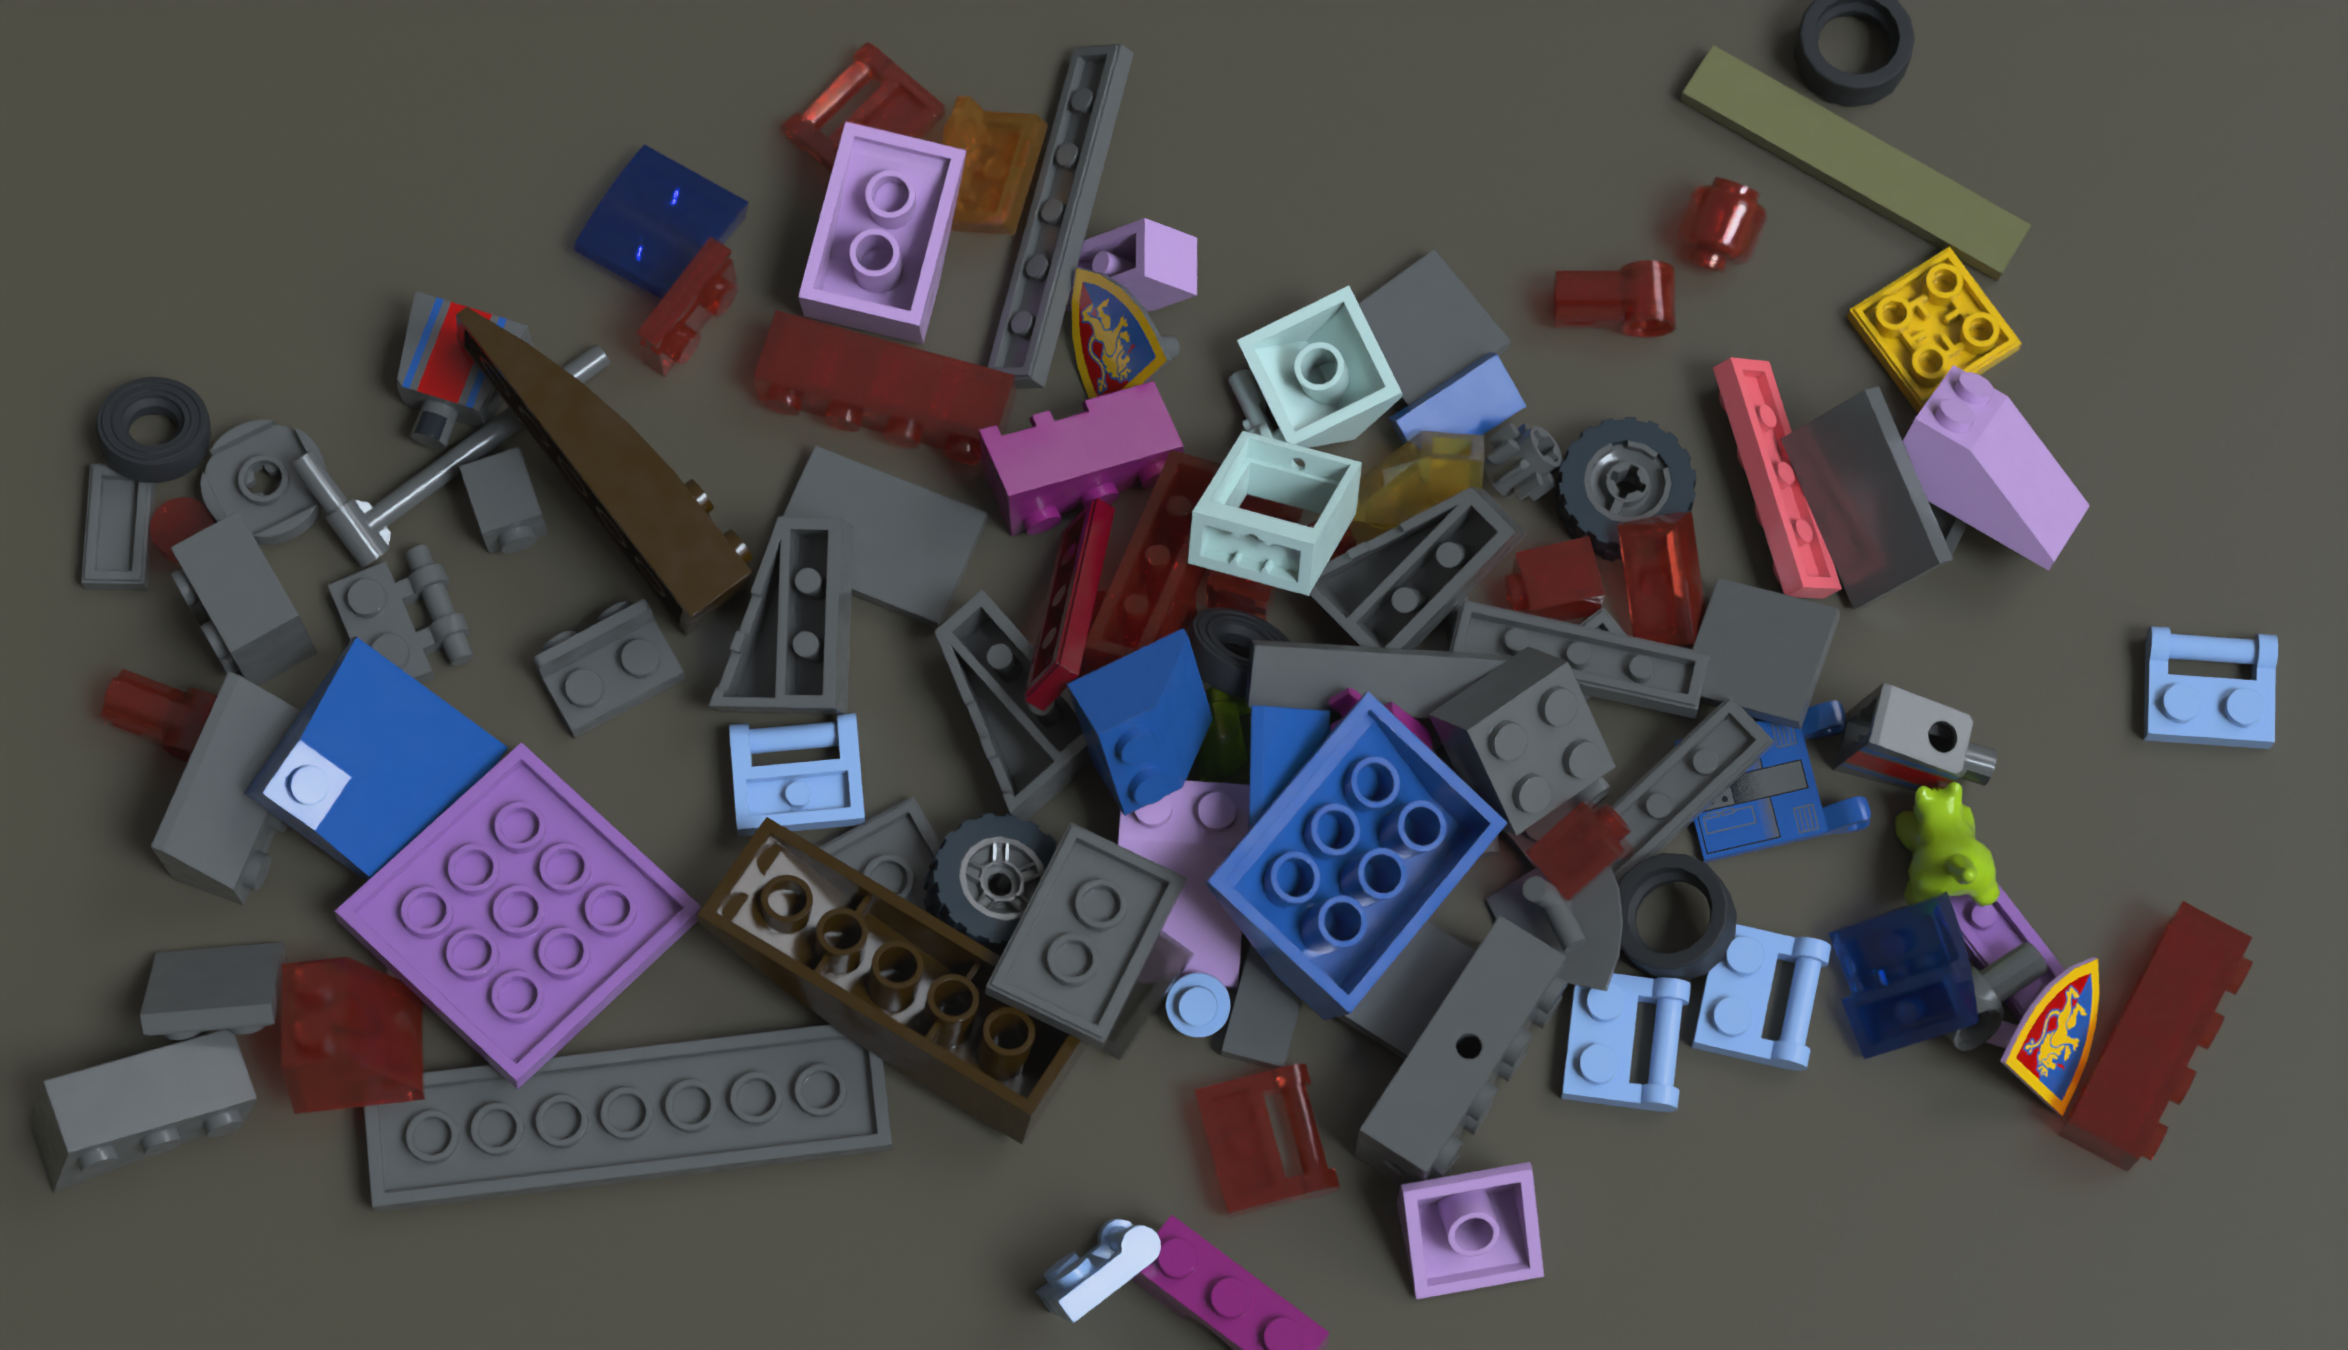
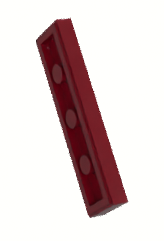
M1098 497L1095 501L1092 500L1061 533L1024 693L1025 701L1041 711H1044L1068 687V683L1073 682L1079 676L1116 509Z

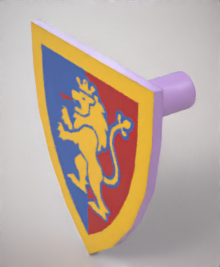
M2095 957L2070 966L2047 986L2040 985L2032 1004L2019 1025L2002 1021L1998 1031L1986 1041L1989 1044L2006 1049L2000 1062L2060 1116H2063L2076 1090L2089 1057L2096 1028L2100 988L2098 958Z

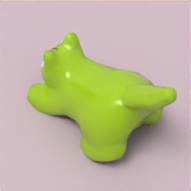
M1952 782L1945 788L1920 786L1915 793L1913 812L1910 810L1902 811L1895 818L1896 835L1902 844L1913 854L1908 869L1910 880L1907 882L1904 893L1907 905L1915 911L1924 914L1933 913L1947 896H1961L1965 894L1978 906L1983 907L1993 904L2000 895L1999 885L1995 880L1996 868L1990 850L1975 838V819L1971 808L1962 804L1961 785Z

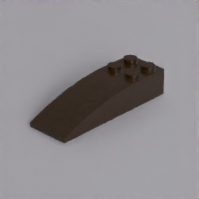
M465 307L456 314L457 341L685 636L689 635L746 592L752 575L748 563L753 560V557L746 545L732 529L723 534L709 515L714 510V506L702 488L693 479L684 484L675 471L625 419L580 380L530 344L468 307Z
M768 817L762 822L697 914L696 920L817 1015L910 1078L1022 1145L1088 1045V1043L984 994L986 985L1001 956Z

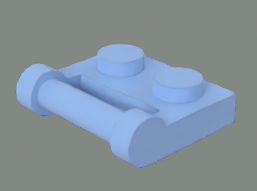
M2149 626L2145 644L2143 740L2270 749L2275 742L2277 635L2257 633L2254 639L2171 634L2169 627ZM2169 659L2252 664L2251 680L2168 674Z
M856 713L837 715V721L756 729H750L749 723L729 725L736 824L739 836L754 835L766 817L790 831L857 826L865 823ZM839 746L840 759L752 766V754Z
M1736 924L1735 939L1728 947L1725 958L1706 975L1691 1048L1787 1070H1807L1811 1050L1805 1044L1821 967L1828 966L1831 945L1816 938L1791 937ZM1779 959L1795 963L1780 1041H1772L1761 1038L1776 961Z
M1613 973L1607 991L1573 985L1561 1099L1659 1112L1678 1110L1680 1091L1674 1087L1682 1006L1689 1004L1691 984L1688 981L1677 978L1660 977L1654 979ZM1638 1002L1656 1004L1648 1084L1643 1085L1629 1083Z
M1120 1218L1106 1221L1099 1229L1097 1235L1098 1244L1080 1258L1075 1252L1064 1256L1044 1273L1043 1276L1048 1283L1036 1291L1037 1295L1050 1313L1074 1323L1157 1258L1160 1251V1240L1157 1233L1151 1228L1133 1225L1131 1222Z

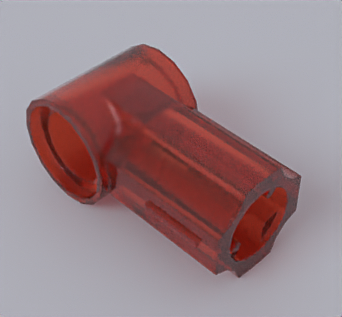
M1646 260L1629 263L1623 266L1620 271L1556 270L1553 297L1555 327L1621 328L1622 332L1626 335L1639 338H1655L1673 333L1677 328L1674 266L1662 261Z
M122 669L120 674L112 679L106 691L100 717L108 725L161 744V748L167 753L188 763L217 696L197 688H187L186 692Z

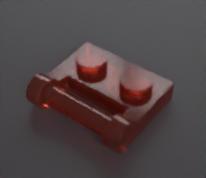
M865 42L853 54L855 62L801 115L793 113L781 125L782 131L795 146L804 152H808L831 173L845 122L829 138L820 130L871 79L879 81L882 85L846 122L922 139L945 116V107L939 100L869 42Z
M1307 1064L1289 1065L1195 1089V1098L1228 1218L1301 1199L1322 1197L1334 1193L1341 1188L1336 1169L1328 1167L1307 1087L1312 1084ZM1274 1094H1282L1303 1174L1290 1178L1285 1176L1264 1098Z

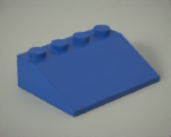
M1368 691L1354 704L1211 873L1204 884L1275 975L1323 1020H1328L1350 1014L1501 832L1507 822Z

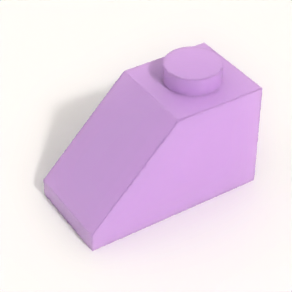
M1143 218L1084 240L1077 268L1082 267L1106 274L1126 287L1143 305L1146 311H1155L1197 296V237ZM1075 276L1065 311H1072L1071 302Z

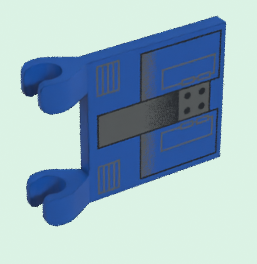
M1828 701L1808 708L1801 730L1765 720L1756 722L1774 740L1775 745L1693 821L1704 863L1825 835L1857 832L1869 826L1871 812L1865 797L1848 798L1822 808L1805 739L1839 735L1844 731L1846 716L1843 705L1839 701ZM1683 739L1675 740L1674 746L1676 747Z

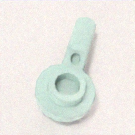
M1244 369L1231 375L1228 381L1246 417V420L1242 421L1246 432L1286 442L1280 428L1274 431L1265 414L1266 402L1251 371ZM1293 458L1295 462L1300 460V458Z

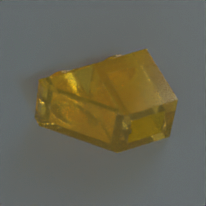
M1432 431L1419 432L1360 478L1357 510L1353 521L1366 522L1368 525L1379 529H1393L1409 518L1470 487L1482 489L1484 435Z

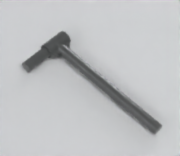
M595 344L564 366L563 369L582 383H585L610 365V361L604 351ZM508 407L374 506H371L369 502L354 500L353 498L348 500L312 450L300 456L291 465L328 514L324 517L359 566L364 568L390 549L389 540L391 532L387 528L390 524L461 473L459 466L481 459L524 426Z

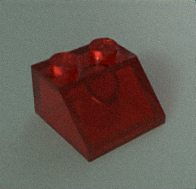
M348 957L282 964L281 1068L294 1114L425 1100L423 1001L401 980Z

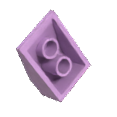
M845 121L798 295L805 317L924 344L939 288L967 154L966 150Z
M1954 365L1916 416L1903 439V444L1929 502L2048 571L2090 506L2010 398L1994 389L1991 383L1981 375L1965 372Z
M1185 781L1181 789L1163 797L1154 804L1146 805L1126 816L1120 810L1118 845L1187 878L1136 984L1172 986L1179 978L1186 974L1202 972L1219 979L1226 989L1238 990L1242 931L1204 882L1248 831L1250 785Z

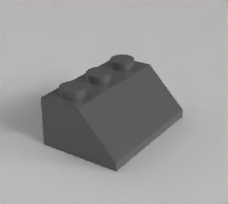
M228 672L151 848L173 880L244 906L251 889L258 891L268 875L271 855L267 854L276 831L284 833L289 826L244 793L301 711L242 676Z

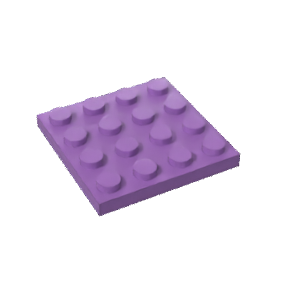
M521 742L337 908L335 914L337 921L518 1090L697 922V914L702 907Z

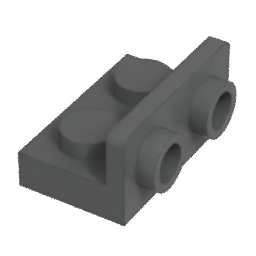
M642 599L634 604H631L630 601H623L609 607L599 615L598 623L577 634L575 631H566L554 636L542 646V652L533 658L544 685L574 738L585 734L686 680L685 673L658 627L646 599Z

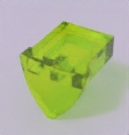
M1213 687L1205 690L1213 720L1197 754L1202 782L1226 781L1248 761L1239 716L1251 713L1252 708L1246 705L1244 698L1227 694Z

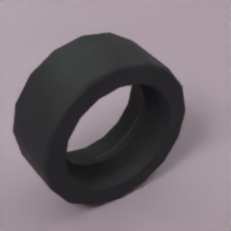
M1813 0L1803 14L1794 48L1798 73L1811 91L1830 103L1848 107L1874 104L1891 94L1905 76L1915 40L1911 18L1898 0ZM1847 16L1869 20L1881 28L1889 40L1890 51L1888 59L1880 69L1872 73L1857 75L1835 68L1822 56L1818 45L1820 32L1827 22L1834 18Z
M1661 853L1641 860L1622 876L1618 883L1623 914L1620 948L1639 971L1654 978L1668 977L1687 981L1708 973L1725 958L1728 947L1735 939L1737 913L1730 892L1708 864L1687 854ZM1671 882H1685L1698 888L1706 897L1710 908L1709 926L1703 937L1690 948L1676 953H1661L1649 947L1640 937L1636 925L1637 911L1643 899L1657 887Z

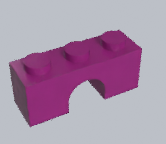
M1172 1214L1157 1232L1160 1240V1251L1157 1258L1132 1278L1133 1282L1182 1319L1189 1316L1197 1320L1219 1336L1233 1350H1325L1328 1345L1330 1332Z

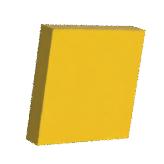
M1950 247L1849 309L1847 319L1918 414L1953 365L1965 372L1981 375L2016 353L2022 344Z

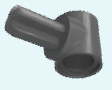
M2028 942L2022 943L1980 972L1972 965L1966 968L1961 964H1952L1938 970L1922 986L1919 992V1002L1957 1049L1971 1050L1988 1041L2000 1028L2004 1014L2001 1003L2044 975L2048 968L2044 958L2035 946Z

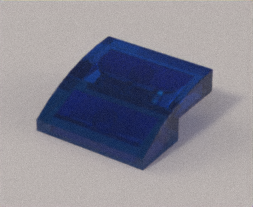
M644 144L624 168L593 212L575 242L574 251L679 309L710 273L714 254L746 218L749 202Z
M1948 892L1839 927L1829 933L1852 991L1850 995L1844 997L1841 1001L1864 1059L1978 1023L1977 1001L1969 958Z

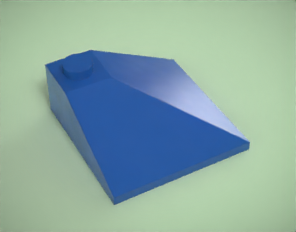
M356 636L351 639L244 794L361 878L368 881L496 766L508 747Z

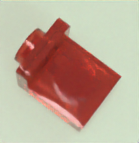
M1582 801L1525 853L1565 899L1572 901L1619 858L1625 859L1634 851V848L1625 839L1632 831L1623 818L1609 804L1605 803L1601 808H1598L1593 802Z

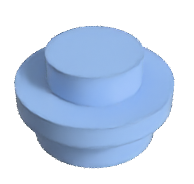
M1202 972L1189 973L1179 978L1170 988L1166 1000L1167 1015L1173 1026L1181 1033L1191 1037H1206L1217 1032L1227 1021L1230 1013V996L1224 984L1213 975Z

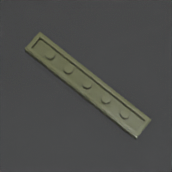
M1712 45L1682 92L1680 101L1940 249L1945 250L1950 247L1958 259L1997 281L2000 280L2031 228V224L1715 45Z

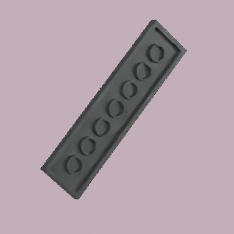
M832 1024L553 1057L518 1090L492 1065L362 1080L372 1208L375 1212L893 1150L884 1061Z

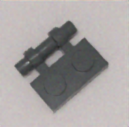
M427 545L415 546L405 553L404 556L412 573L408 578L396 583L387 562L384 561L328 584L350 640L357 636L421 684L435 679L427 656L444 649L451 666L463 665L474 658L467 639L471 630L464 614L456 613L446 590L450 584L449 578L443 565L434 562ZM423 600L433 623L429 627L416 632L406 606Z

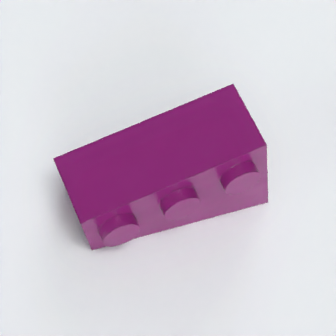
M1154 381L1084 400L1082 404L1084 411L1054 421L1050 410L1030 417L1029 420L1032 428L1001 436L997 425L979 430L982 471L1011 537L1024 531L1028 535L1046 532L1061 522V516L1083 507L1085 508L1092 500L1095 501L1097 497L1110 505L1119 498V493L1140 484H1142L1143 488H1153L1169 481L1177 474L1176 470L1183 467L1184 446Z

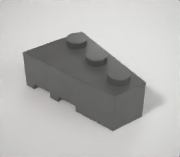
M1470 487L1400 523L1399 526L1368 542H1363L1329 561L1310 595L1360 646L1414 650L1528 533L1484 489Z
M778 517L751 589L753 594L740 630H736L730 646L732 651L719 687H715L709 704L710 707L723 713L848 714L854 526L841 517Z
M981 589L935 630V634L964 704L968 708L981 739L980 742L987 759L990 761L1001 787L1009 812L1012 816L1017 815V819L1026 822L1093 762L1068 687L1044 711L1025 701L1024 693L1035 647L984 590Z
M228 1029L45 1080L42 1083L29 1124L53 1193L149 1156L168 1152L183 1143L204 1135L214 1138L232 1133L244 1125L243 1120L248 1119L257 1097L235 1035Z

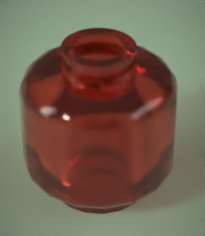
M1714 177L1712 185L1705 184L1696 187L1690 196L1677 231V236L1683 245L1693 250L1689 261L1718 273H1724L1727 263L1744 265L1750 262L1768 218L1766 210L1758 203L1760 193L1747 186L1720 177Z

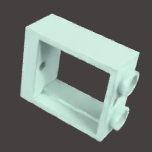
M1242 431L1192 511L1188 563L1309 596L1356 515L1362 462ZM1293 458L1302 459L1305 466L1297 465ZM1249 494L1320 513L1321 516L1312 528L1239 507L1246 495Z

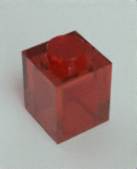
M1590 536L1516 552L1512 574L1505 575L1506 593L1512 611H1522L1526 614L1565 622L1592 616L1602 608L1605 592Z

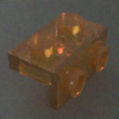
M957 96L951 117L944 126L942 143L943 145L964 149L967 153L951 231L1015 235L1048 127L1038 114L984 111L971 96Z

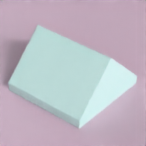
M1349 285L1237 340L1287 443L1310 448L1355 440L1403 397L1402 391Z

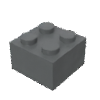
M239 510L171 547L181 567L170 574L227 674L228 672L237 674L241 671L245 679L259 686L318 653L299 614Z
M1529 646L1429 714L1457 775L1507 822L1502 830L1515 836L1616 767L1568 661Z

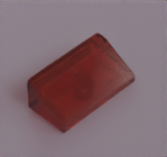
M1677 512L1618 524L1633 637L1668 645L1694 644L1706 609L1692 512Z

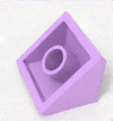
M1530 1162L1402 1184L1400 1186L1397 1208L1416 1300L1544 1277L1533 1170Z

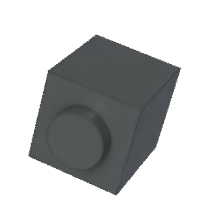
M519 447L459 466L489 554L499 550L506 554L520 552L533 546L537 542L538 537L549 534Z

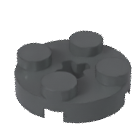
M262 419L237 425L224 433L215 442L210 450L211 458L206 464L205 475L202 471L200 483L203 500L214 521L218 522L239 510L259 547L280 544L296 538L308 530L316 519L325 513L323 507L297 474L291 463L309 450H312L328 472L324 458L310 436L296 427L293 430L288 426L276 425L273 420ZM263 469H266L270 476L282 475V481L276 484V491L266 496L262 492L253 494L249 491V488L257 483L254 474Z

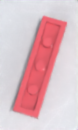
M1730 357L1714 366L1713 371L1720 390L1719 400L1722 408L1728 415L1737 444V457L1740 465L1746 472L1753 494L1755 514L1758 522L1764 529L1771 551L1775 577L1782 586L1785 595L1796 598L1824 599L1842 588L1832 558L1781 441V438L1792 431L1770 362Z

